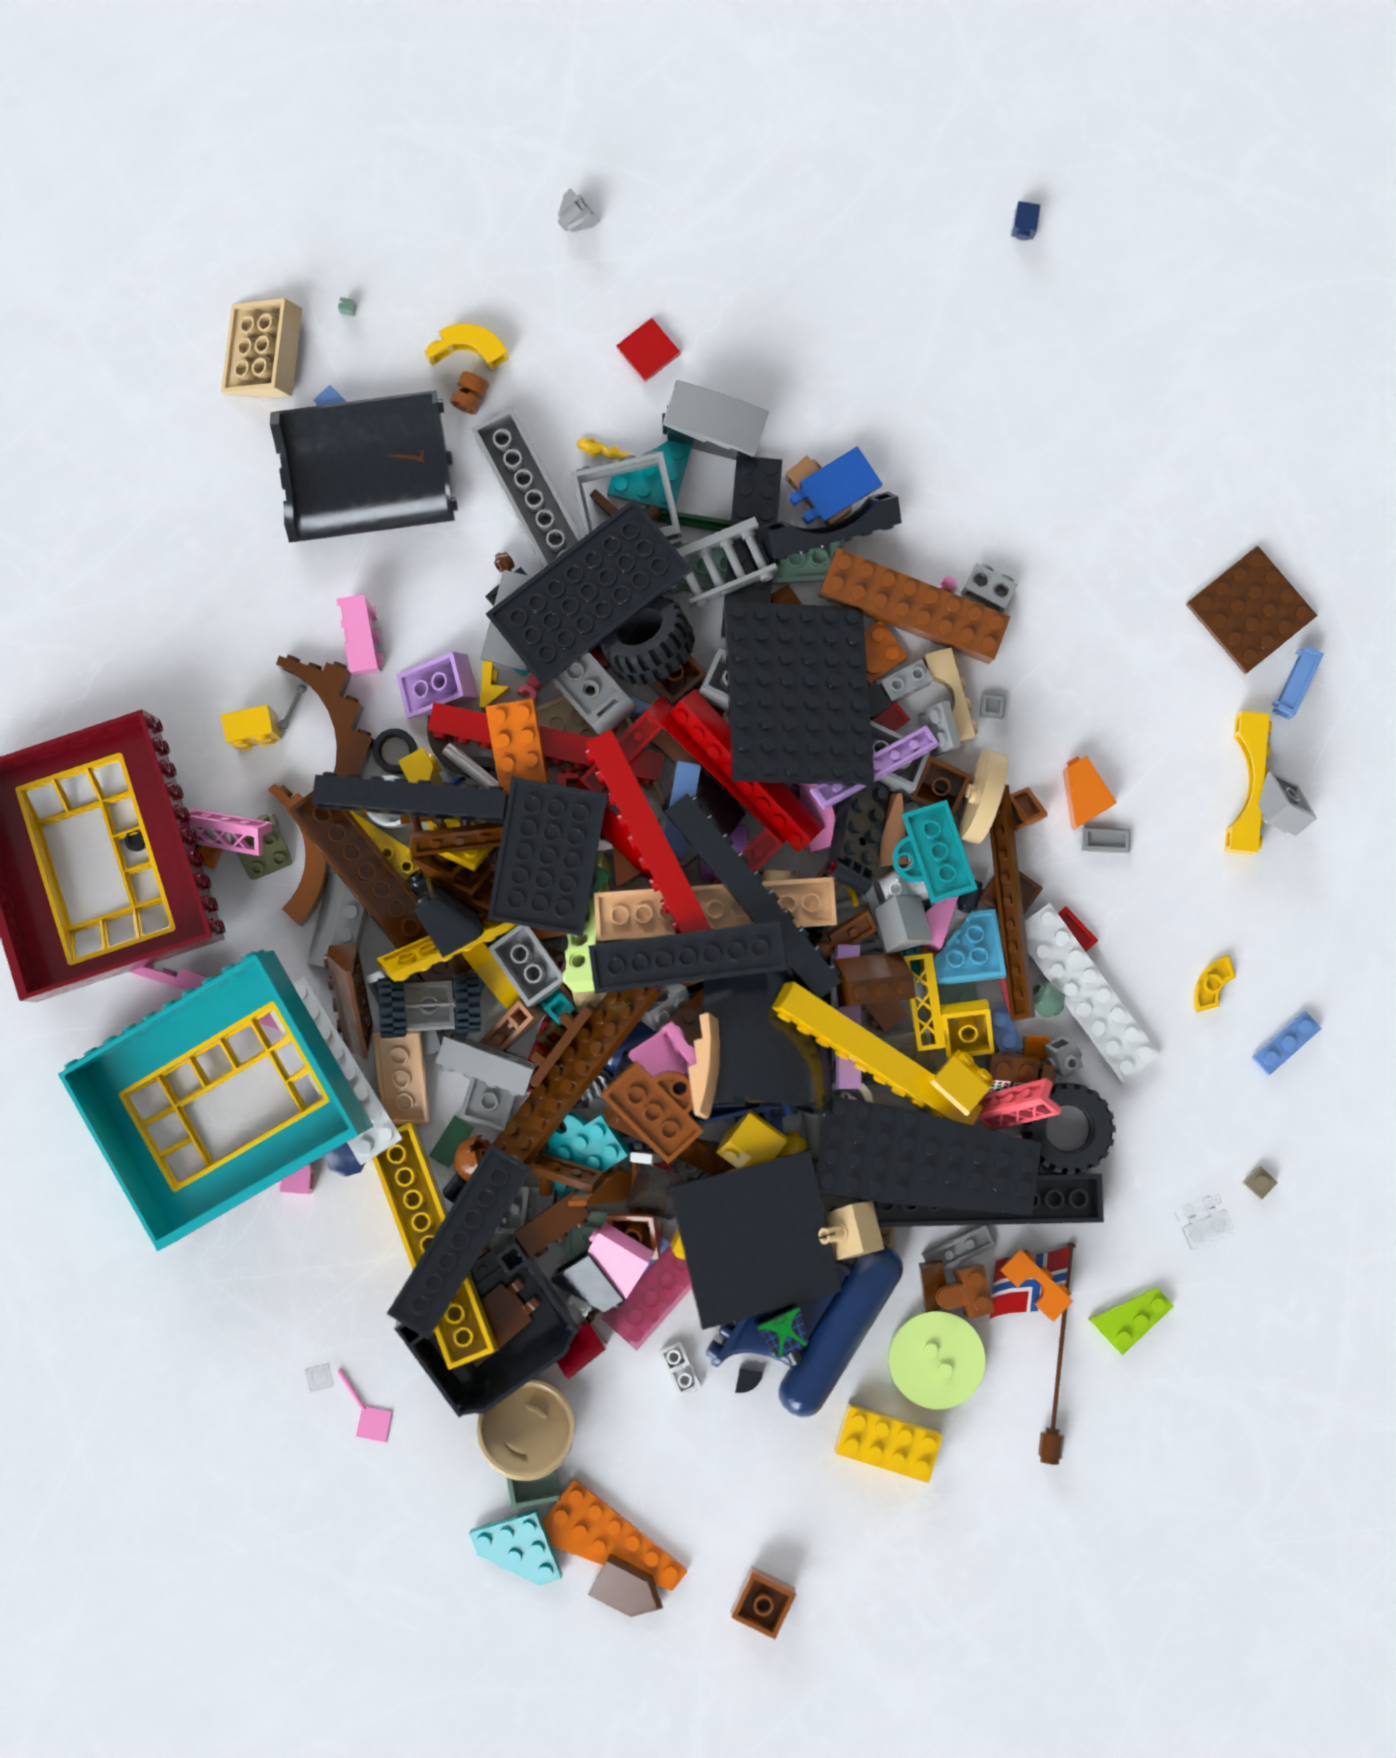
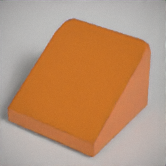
M1023 1036V1053L1036 1054L1039 1060L1046 1061L1047 1054L1044 1045L1049 1043V1037Z

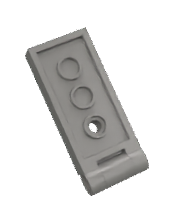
M589 652L551 681L598 736L613 730L637 709L634 702ZM589 688L595 689L593 694H587Z

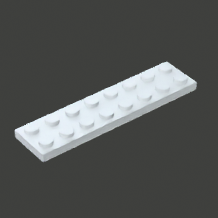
M1047 903L1025 919L1029 957L1047 982L1064 994L1065 1000L1063 1004L1120 1083H1125L1160 1057L1158 1051L1053 906Z
M303 977L293 983L374 1126L347 1142L360 1165H363L403 1140L309 982ZM274 1010L270 1012L272 1018L283 1036H286L287 1033ZM289 1042L290 1048L303 1068L305 1064L293 1043ZM307 1073V1076L310 1079L312 1085L314 1086L320 1098H322L323 1096L320 1093L313 1078L311 1077L310 1073Z

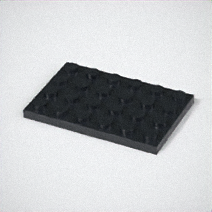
M512 776L488 920L583 936L605 814L607 793Z

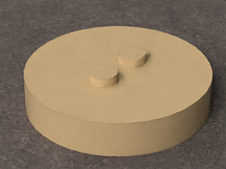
M985 749L978 758L971 773L972 777L964 793L958 815L957 831L961 840L979 845L986 837L999 808L1008 772V756L1006 754Z
M536 1379L530 1380L486 1413L479 1414L477 1436L479 1447L485 1460L495 1471L514 1480L530 1481L549 1475L565 1461L574 1440V1416L568 1401L555 1387Z

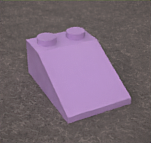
M452 651L396 675L407 719L431 714L433 702L458 707L479 699L467 654Z

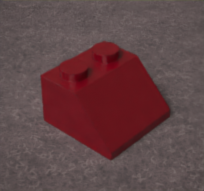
M582 1321L577 1325L579 1331L575 1335L567 1354L557 1361L567 1380L607 1348L608 1342L591 1321L587 1324Z

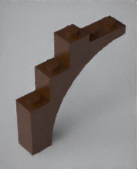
M287 655L286 658L279 656L276 665L311 686L329 712L335 730L337 745L336 765L333 773L340 777H346L347 774H356L363 778L375 740L368 731L358 729L355 732L364 707L359 703V699L346 695L343 698L352 676L350 671L347 670V666L336 661L333 664L326 662L322 671L321 666L311 662L308 665L302 664L297 657Z

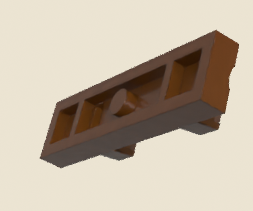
M587 1003L576 1017L567 1011L561 1015L558 1021L566 1026L567 1030L560 1041L548 1055L537 1049L530 1058L539 1065L537 1072L529 1081L531 1085L535 1088L540 1085L578 1031L594 1012L595 1007Z

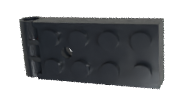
M877 781L872 786H867L838 802L828 863L825 866L826 875L860 894H866L871 889L873 883L871 877L876 875L890 792L889 788Z

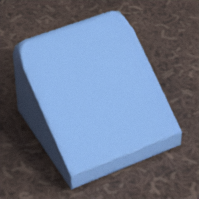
M627 695L637 706V709L630 716L642 715L651 706Z

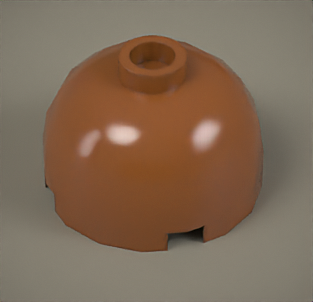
M481 1134L462 1141L455 1152L453 1168L467 1182L490 1146L487 1139H481L483 1136Z

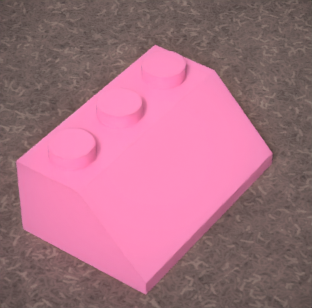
M796 784V790H793V794L825 827L804 847V850L808 849L809 855L830 851L835 824L833 806L824 811L821 809L810 792L811 788L818 784Z

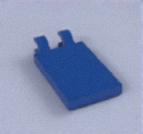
M858 446L800 481L799 487L801 489L790 494L789 500L795 507L808 498L814 507L802 514V520L806 526L818 518H821L825 523L881 488L883 483Z

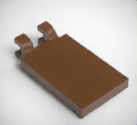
M518 1277L508 1287L503 1282L500 1283L481 1300L498 1349L533 1320L529 1313L535 1310L541 1303L536 1295L525 1304L517 1297L516 1293L526 1284L521 1277ZM493 1353L473 1360L472 1362L475 1364L476 1367H478Z

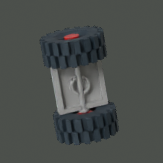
M477 973L453 974L452 981L404 983V985L403 981L394 982L391 978H378L381 1039L406 1037V1032L455 1029L456 1034L481 1032V1000Z

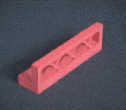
M1044 1078L984 1095L978 1102L983 1108L977 1119L995 1131L1058 1115L1062 1108L1049 1098L1053 1083Z

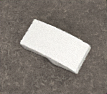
M681 1342L659 1351L680 1398L702 1388Z

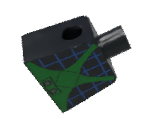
M797 1304L777 1309L753 1321L777 1359L787 1356L791 1366L797 1365L804 1360L799 1349L807 1346L809 1343L802 1313Z

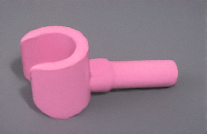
M947 576L938 588H945L951 592L956 586L957 581L951 576Z

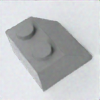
M1271 771L1266 774L1258 804L1263 813L1261 817L1269 826L1274 825L1284 833L1288 832L1297 836L1315 821L1317 817L1299 785Z

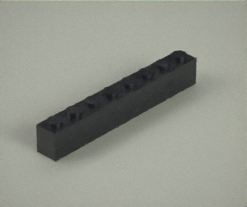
M323 772V775H315L311 803L319 809L504 824L509 794L500 786H489V789L480 788L476 784H466L465 787H460L452 782H442L441 785H436L428 780H418V783H412L404 778H394V781H388L380 776H371L370 779H364L356 774H347L346 777H340L336 773Z

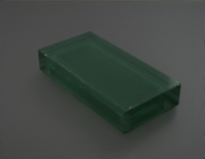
M454 1115L429 1156L445 1167L450 1168L453 1164L458 1145L470 1137L475 1127Z

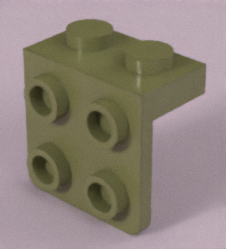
M275 814L269 816L262 815L256 819L272 822V832L262 836V855L257 856L236 852L251 880H256L293 863V858L279 832L278 820ZM231 834V843L234 844L237 840ZM247 836L244 840L250 847L254 848V837Z

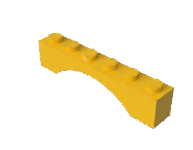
M1241 711L1235 717L1234 739L1240 746L1246 759L1248 791L1242 810L1234 822L1226 829L1224 852L1253 855L1262 848L1263 837L1260 836V828L1263 826L1264 820L1261 817L1263 813L1258 804L1266 774L1269 772L1268 767H1266V757L1268 758L1270 754V744H1267L1268 735L1272 731V721H1269L1270 714Z

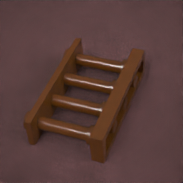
M400 815V823H411L414 831L410 832L411 857L500 846L504 824L484 822L471 825L469 821L459 820L461 826L447 828L444 819ZM435 821L437 829L423 831L421 822Z

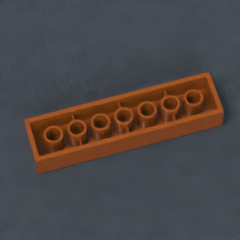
M837 548L832 556L817 596L843 607L859 608L863 610V615L946 648L952 647V650L987 664L995 660L1011 617L840 548Z

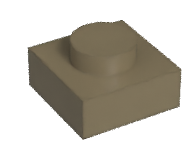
M1258 1165L1242 1183L1262 1200L1278 1182L1263 1167Z

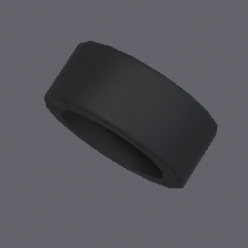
M398 728L387 729L376 737L372 746L375 762L385 772L402 774L404 772L400 764L392 765L384 760L382 756L383 745L391 738L403 739L409 747V754L417 751L418 746L414 738L406 731Z

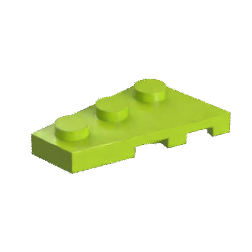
M1155 1287L1131 1298L1123 1304L1108 1309V1311L1090 1317L1088 1320L1121 1355H1124L1174 1305Z

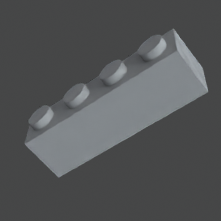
M449 1032L444 1036L435 1062L447 1071H459L464 1073L463 1076L468 1079L483 1080L487 1086L504 1088L508 1090L509 1094L517 1097L525 1096L529 1092L531 1087L529 1081L536 1073L538 1064L453 1032Z

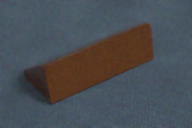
M936 1260L918 1263L925 1312L937 1311L941 1307L935 1300L936 1291L940 1287L946 1286L943 1261Z

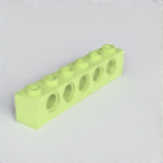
M598 852L596 864L610 874L611 861L604 852ZM610 877L598 892H609ZM594 898L589 900L586 916L587 922L585 923L583 936L567 934L569 942L568 948L565 950L567 963L566 970L563 972V980L573 992L594 991L588 945L605 943V941H597Z

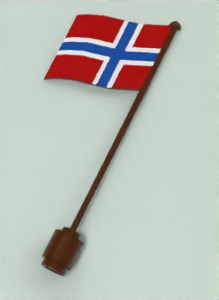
M1069 1242L1067 1247L1063 1249L1032 1254L1036 1258L1034 1263L1040 1269L1044 1266L1054 1275L1051 1279L1058 1286L1062 1283L1069 1290L1073 1247L1076 1248L1074 1243ZM1009 1257L995 1261L992 1303L995 1313H991L989 1319L1007 1313L1040 1311L1033 1304L1041 1294V1286L1036 1279H1027L1019 1287H1016L998 1270ZM1067 1308L1063 1311L1061 1318L1051 1428L1046 1427L1045 1431L1040 1432L1038 1449L1040 1462L1052 1465H1059V1461L1062 1459L1065 1436L1060 1434V1429L1055 1427Z

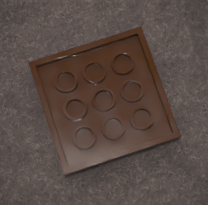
M1256 546L1186 603V606L1244 674L1251 671L1318 616L1259 546Z

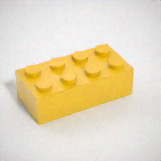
M848 1402L834 1450L838 1455L929 1483L943 1435L938 1430Z

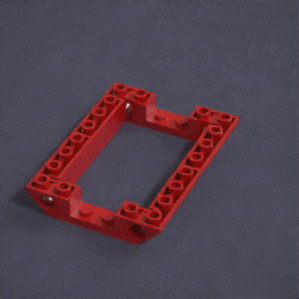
M661 695L617 740L628 763L663 728L685 752L701 765L722 788L765 828L742 851L749 861L746 864L752 872L754 870L758 871L786 842V839L668 714L674 706ZM594 764L573 787L601 792L606 787V784H600L594 772L598 768ZM606 806L601 835L647 879L652 878L649 869L644 871L638 860V857L641 856L638 848L633 849L627 838L630 835L627 826L622 828L616 814ZM716 878L709 885H719L722 883Z

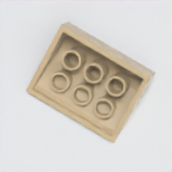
M286 298L232 304L221 393L264 398L292 397L303 308Z

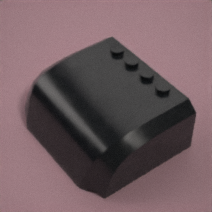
M514 1234L505 1238L487 1253L480 1256L470 1273L479 1298L482 1300L500 1283L503 1282L508 1287L518 1277H521L526 1284L516 1293L517 1297L525 1304L536 1295L541 1303L535 1310L529 1313L533 1320L478 1367L471 1361L449 1370L435 1331L428 1340L396 1320L395 1331L458 1418L462 1417V1415L486 1413L564 1357L579 1331L570 1311L533 1257H529Z

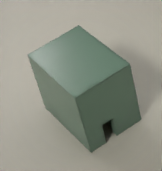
M340 297V301H342L338 305L340 314L354 316L356 309L354 300Z

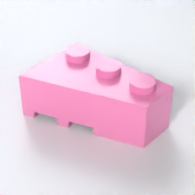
M365 595L337 598V606L341 607L342 620L340 622L341 628H344L346 641L344 644L350 673L353 677L381 673L380 666L384 665L382 652H378L377 643H380L379 630L374 627V620H377L375 606H371Z

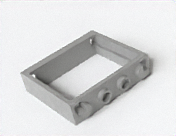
M647 451L644 453V456L635 457V455L623 457L622 461L619 462L604 461L599 463L598 467L590 468V466H583L582 469L572 472L585 536L593 529L582 483L659 465L672 522L671 526L659 529L669 541L682 538L663 451Z

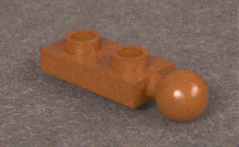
M864 908L827 932L828 942L820 941L816 944L826 955L823 957L826 960L831 956L832 950L834 949L835 951V945H856L878 929L869 911Z

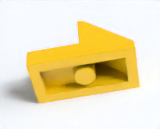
M483 661L479 705L481 711L485 712V706L496 704L511 691L509 686L493 685V683L498 681V669H495L493 662Z

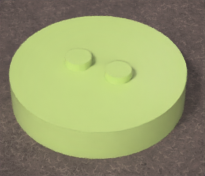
M949 1311L918 1312L902 1322L891 1338L888 1348V1366L892 1379L902 1394L919 1406L929 1409H947L957 1406L966 1401L976 1391L984 1375L986 1359L979 1335L968 1322Z

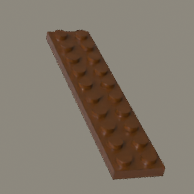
M313 791L287 810L396 949L429 936L413 907L417 896L407 886L403 878L350 811L316 808L311 803ZM460 952L448 961H440L433 964L430 969L417 971L416 973L422 982L452 981L453 974L467 973L472 967Z
M655 986L608 992L540 1085L534 1088L508 1122L505 1130L501 1131L492 1144L529 1165L661 992Z

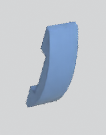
M677 761L669 807L687 793L690 797L696 796L701 765ZM667 817L664 835L675 857L683 859L687 841Z

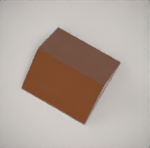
M607 1215L609 1225L654 1251L651 1259L659 1260L663 1223L655 1215Z

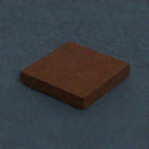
M1019 871L1023 912L1025 915L1043 887ZM994 875L983 890L980 902L990 909H995L996 913L999 914Z

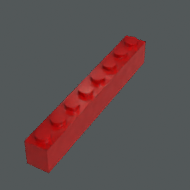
M694 689L680 700L668 714L732 781L729 724ZM733 782L797 852H800L825 828L784 783Z

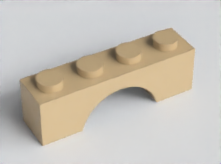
M951 647L924 654L922 660L933 678L932 682L944 686L951 695L952 713L960 743L973 741L978 730L975 720H971L969 714L972 708L969 698H965L963 692L966 686L963 675L959 676L957 667L960 664L957 653L953 654Z

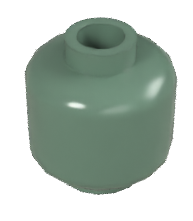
M1039 983L1032 989L1034 1008L1043 1017L1057 1016L1063 1011L1065 1007L1063 1004L1065 1000L1064 994L1051 983Z

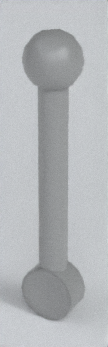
M304 685L297 687L298 692L284 719L278 723L280 728L286 729L288 727V720L301 694L306 691Z

